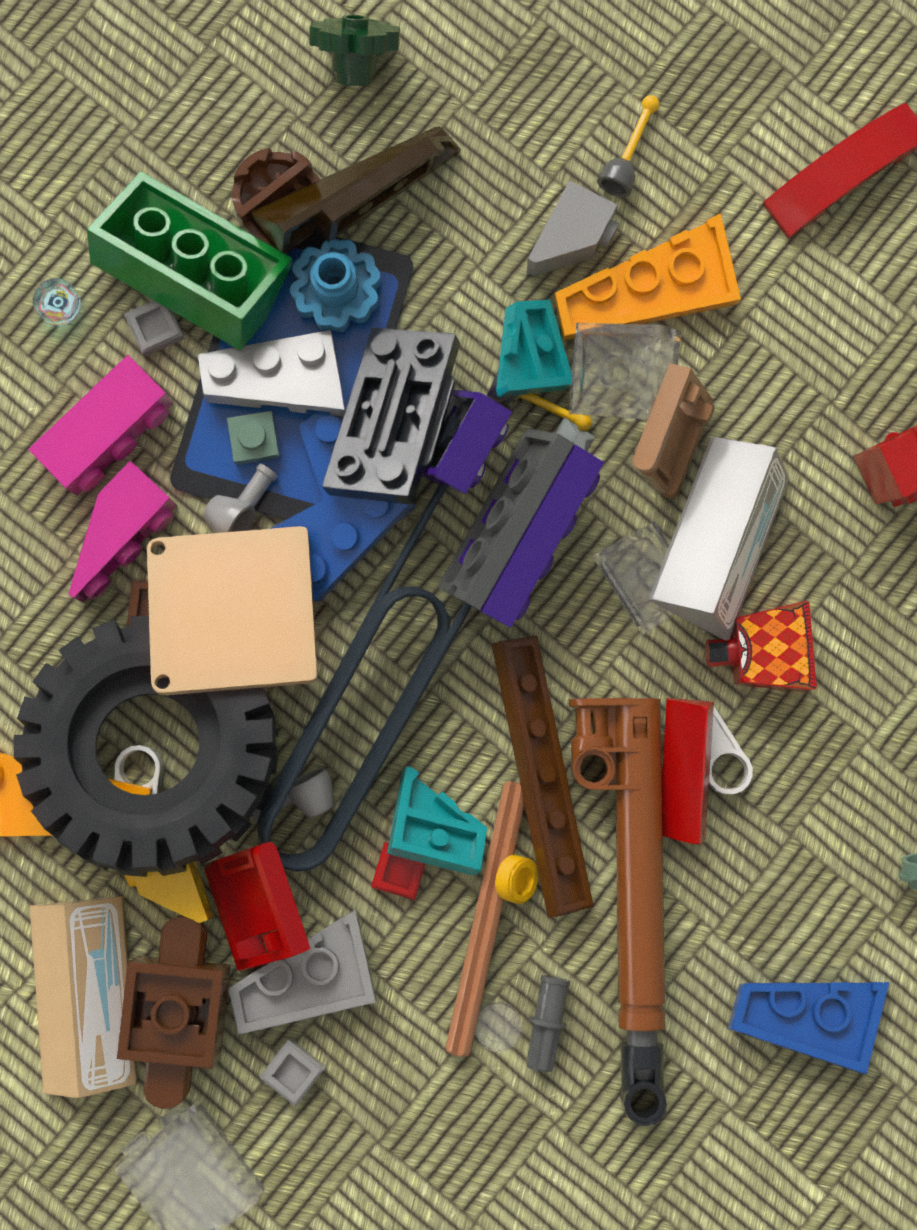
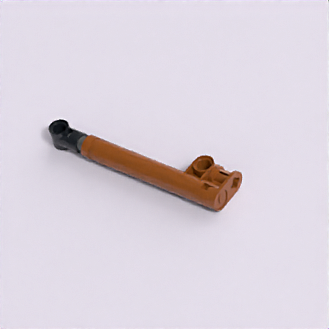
M569 699V707L576 709V737L571 739L570 771L572 778L582 788L616 790L618 1003L621 1004V1008L618 1009V1028L627 1030V1042L621 1044L622 1086L620 1089V1100L631 1121L637 1125L650 1126L662 1119L667 1107L664 1095L663 1044L657 1042V1030L665 1029V1009H663V1004L665 1003L661 699ZM591 712L593 713V733H591ZM589 755L597 756L604 763V774L596 782H588L580 772L581 762ZM641 1089H649L655 1094L652 1105L644 1110L633 1108L631 1106V1099L634 1093Z

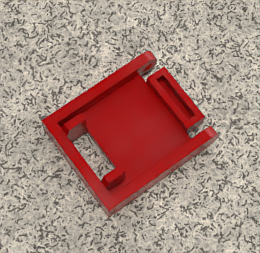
M266 842L209 862L206 865L205 874L238 971L294 957L311 949L277 847L273 843ZM273 931L271 933L263 935V939L267 948L266 951L260 934Z

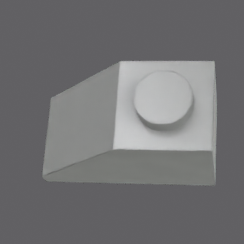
M569 181L528 257L526 273L532 276L544 274L594 258L600 245L608 248L620 224L614 221L618 205Z

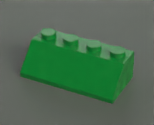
M142 171L135 176L87 229L89 256L92 265L239 351L244 348L266 321L292 265V258L288 255L281 253L269 244Z

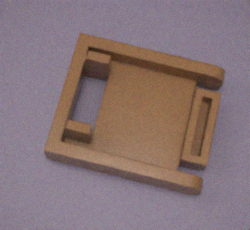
M671 363L668 366L634 454L633 465L661 496L672 499L680 493L706 422H710L715 408L713 407L714 400L693 370Z

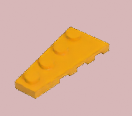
M721 214L706 220L705 224L690 231L685 230L670 237L669 241L648 251L645 249L611 269L606 268L556 292L554 300L563 340L738 304L741 297Z

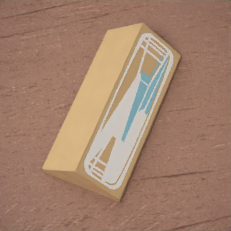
M123 896L31 905L30 918L43 1094L82 1098L136 1085L138 1083L137 1062L117 1059L128 964Z

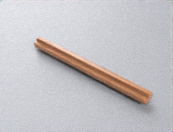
M506 781L503 784L446 1043V1052L459 1057H468L471 1052L504 901L496 891V874L503 860L510 855H514L524 809L521 785L512 781Z

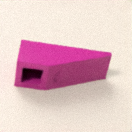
M131 461L98 493L68 593L71 597L83 603L88 598L91 600L98 598L111 583L108 577L120 565L126 567L131 564L143 550L140 544L152 532L158 534L164 530L174 518L172 511L178 505Z

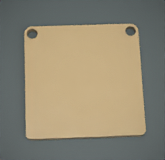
M305 527L160 537L152 539L148 543L147 570L151 684L157 694L177 695L310 684L317 680L309 535ZM157 545L165 546V551L160 555L152 553ZM163 677L169 678L170 684L167 688L159 689L157 687L159 679Z

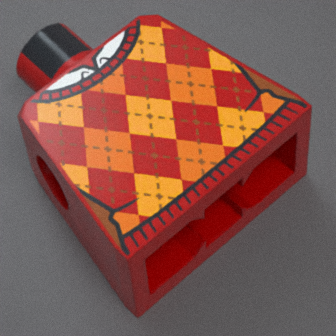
M809 601L735 618V626L730 640H706L707 666H732L735 685L797 692L817 689Z

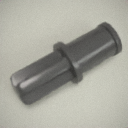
M541 975L535 1016H530L529 1022L533 1023L526 1064L528 1068L538 1072H551L554 1068L560 1030L566 1029V1023L562 1022L568 986H570L571 981L560 977Z

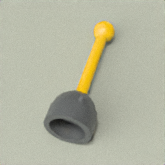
M649 95L643 99V112L622 158H614L608 161L600 172L597 184L602 190L613 196H629L635 184L636 174L630 160L650 115L659 108L657 97Z
M498 372L487 393V397L506 404L518 398L527 400L549 412L568 419L578 426L579 431L585 432L592 426V419L589 415H577L535 394L498 397L496 393Z

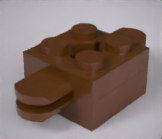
M182 915L167 921L163 926L158 957L139 955L128 961L117 1059L146 1062L144 1095L150 1104L161 1109L173 1108L185 1099L190 1092L193 1067L212 1069L221 1059L231 970L230 964L205 962L208 932L204 922L197 923L193 919Z

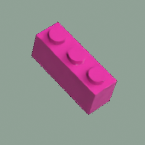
M127 355L28 450L66 489L77 496L81 491L88 492L97 486L104 477L102 471L115 459L120 461L127 457L137 445L135 440L147 428L152 430L158 427L168 417L170 413L168 408L173 402L151 377Z

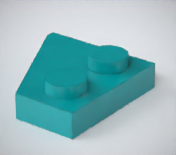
M551 300L517 301L505 308L496 386L497 396L507 397L561 391L574 385L575 382Z
M406 766L401 773L387 854L476 876L482 867L487 827L471 814L461 811L456 802L441 791L439 795L417 778L418 771Z

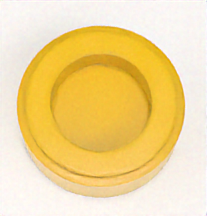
M518 855L508 856L500 864L496 874L495 886L497 894L505 901L516 904L525 903L536 890L538 870L534 861Z

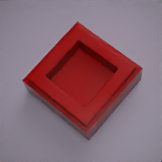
M384 842L371 887L415 900L426 864L387 854L389 843Z

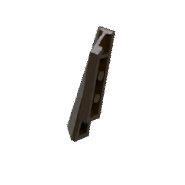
M434 127L253 210L251 215L281 253L317 229L329 243L458 155L461 149L443 127Z

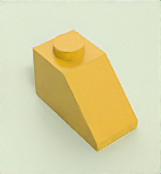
M196 861L186 864L187 871L166 876L161 875L158 871L147 872V877L124 875L128 885L131 888L136 886L140 896L182 916L193 919L197 923L214 917Z

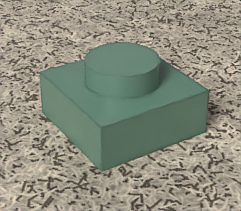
M272 411L227 418L233 461L236 465L280 458L275 419Z

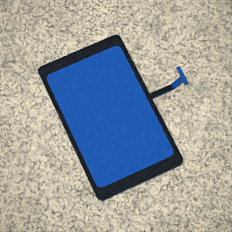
M315 231L286 254L292 258V265L266 321L246 345L323 331L316 326L314 317L305 318L299 314L290 294V287L296 281L292 266L307 247L321 250L326 239L320 232ZM336 237V238H335V239H338V240H340V241H341V240H348V239H344V238H341V237ZM355 241L353 243L356 246L357 254L369 253L373 256L375 266L380 272L381 284L375 290L378 295V307L371 312L369 319L365 323H356L351 320L350 325L344 332H336L331 329L345 411L371 329H396L413 271V262L408 256ZM213 335L208 352L234 347ZM200 376L170 476L171 484L177 490L209 499L216 495L238 499L257 472L256 467L260 463L275 472L278 477L275 482L270 483L254 507L255 511L287 520L323 500L298 427L317 411L307 410V413L290 412L288 407L263 405L260 408L209 403L206 402L203 395ZM272 411L275 419L280 458L236 465L233 461L227 418Z

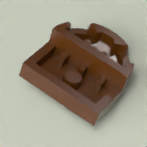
M269 148L263 149L247 157L234 174L232 202L242 229L277 250L279 249L252 218L251 213L261 206L320 180L312 169V163L305 156L293 150L290 154L272 152ZM309 234L308 236H306L305 238H303L302 240H300L299 242H297L296 244H294L293 246H291L289 249H287V250L284 251L283 253H284V254L289 253L292 249H294L297 245H299L301 242H303V241H304L306 238H308L311 234Z

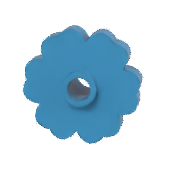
M333 239L329 243L325 240L321 250L307 247L292 266L296 281L290 287L291 297L296 304L299 314L305 318L314 317L316 326L320 330L327 331L332 329L336 332H344L350 325L351 320L356 323H365L369 319L371 312L378 307V295L375 290L381 284L380 272L375 266L373 256L369 253L357 254L356 246L351 240L340 241Z

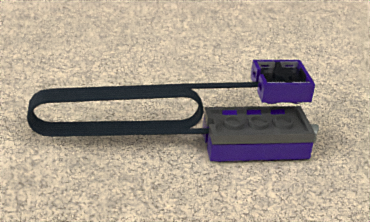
M453 390L432 465L425 468L422 473L423 477L438 486L375 598L260 812L257 820L258 838L262 844L271 842L270 832L279 811L382 621L392 606L406 597L419 596L426 598L433 605L437 614V629L434 638L321 838L312 848L303 853L286 854L278 851L284 869L295 872L312 870L325 863L334 852L471 608L473 607L510 628L515 620H519L526 613L531 601L529 596L538 579L544 578L551 569L554 561L553 552L560 540L567 537L573 530L577 521L576 512L584 498L589 497L594 492L599 483V471L604 462L587 452L595 436L588 432L579 431L578 426L566 418L562 420L555 433L528 428L525 430L437 586L439 589L464 602L450 627L449 614L443 602L431 592L414 586L399 587L391 592L389 591L446 488H451L464 494L467 493L469 488H474L484 475L486 465L483 462L491 448H496L508 432L509 425L506 422L512 413L510 410L483 393Z

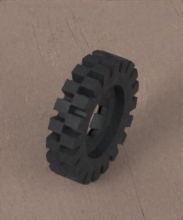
M149 615L131 616V626L121 629L115 620L92 628L95 639L83 644L77 636L58 650L65 659L56 668L46 662L32 681L40 689L35 699L24 696L17 717L24 725V731L21 735H14V759L22 766V772L16 774L22 795L31 802L34 808L31 812L42 827L53 835L60 844L80 856L86 862L106 871L111 868L123 875L147 877V872L158 871L161 875L166 876L187 871L186 864L196 860L203 865L222 854L220 846L230 838L235 842L241 838L252 826L249 818L255 809L262 811L271 792L268 783L271 774H276L279 751L276 746L278 731L275 716L269 704L267 694L264 688L261 687L159 695L151 684ZM166 677L159 679L157 687L159 689L167 688L170 684V679ZM144 695L164 696L181 704L194 718L199 732V751L190 772L171 789L152 795L132 794L116 787L104 775L97 758V739L105 719L120 704Z

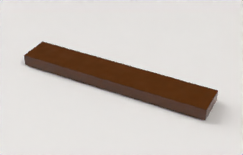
M531 636L493 643L491 645L547 916L558 917L594 907L538 637Z

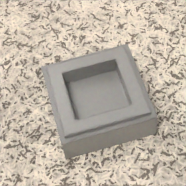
M154 300L124 314L144 357L185 339L173 311Z
M289 1038L259 1078L296 1107L326 1066L293 1039Z

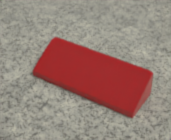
M667 698L662 769L663 836L690 844L701 845L706 839L714 702Z

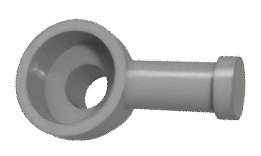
M259 463L256 467L257 472L239 498L216 495L209 501L204 510V520L214 533L248 531L254 519L255 505L270 483L275 482L278 475L265 465Z
M326 767L313 770L297 778L282 808L294 803L308 818H311L333 807L332 782ZM255 809L251 815L255 822H257L261 812L258 809Z

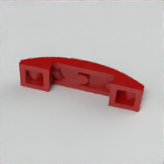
M903 103L886 112L824 153L775 191L762 205L785 236L790 239L823 216L829 207L892 163L896 165L916 151L917 116L907 103Z

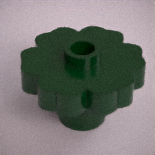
M362 15L326 18L324 21L311 22L309 26V45L319 47L321 51L332 52V71L336 72L337 83L348 86H365L371 84L372 74L376 73L377 54H386L387 51L399 50L400 27L391 26L389 22L369 19V17Z

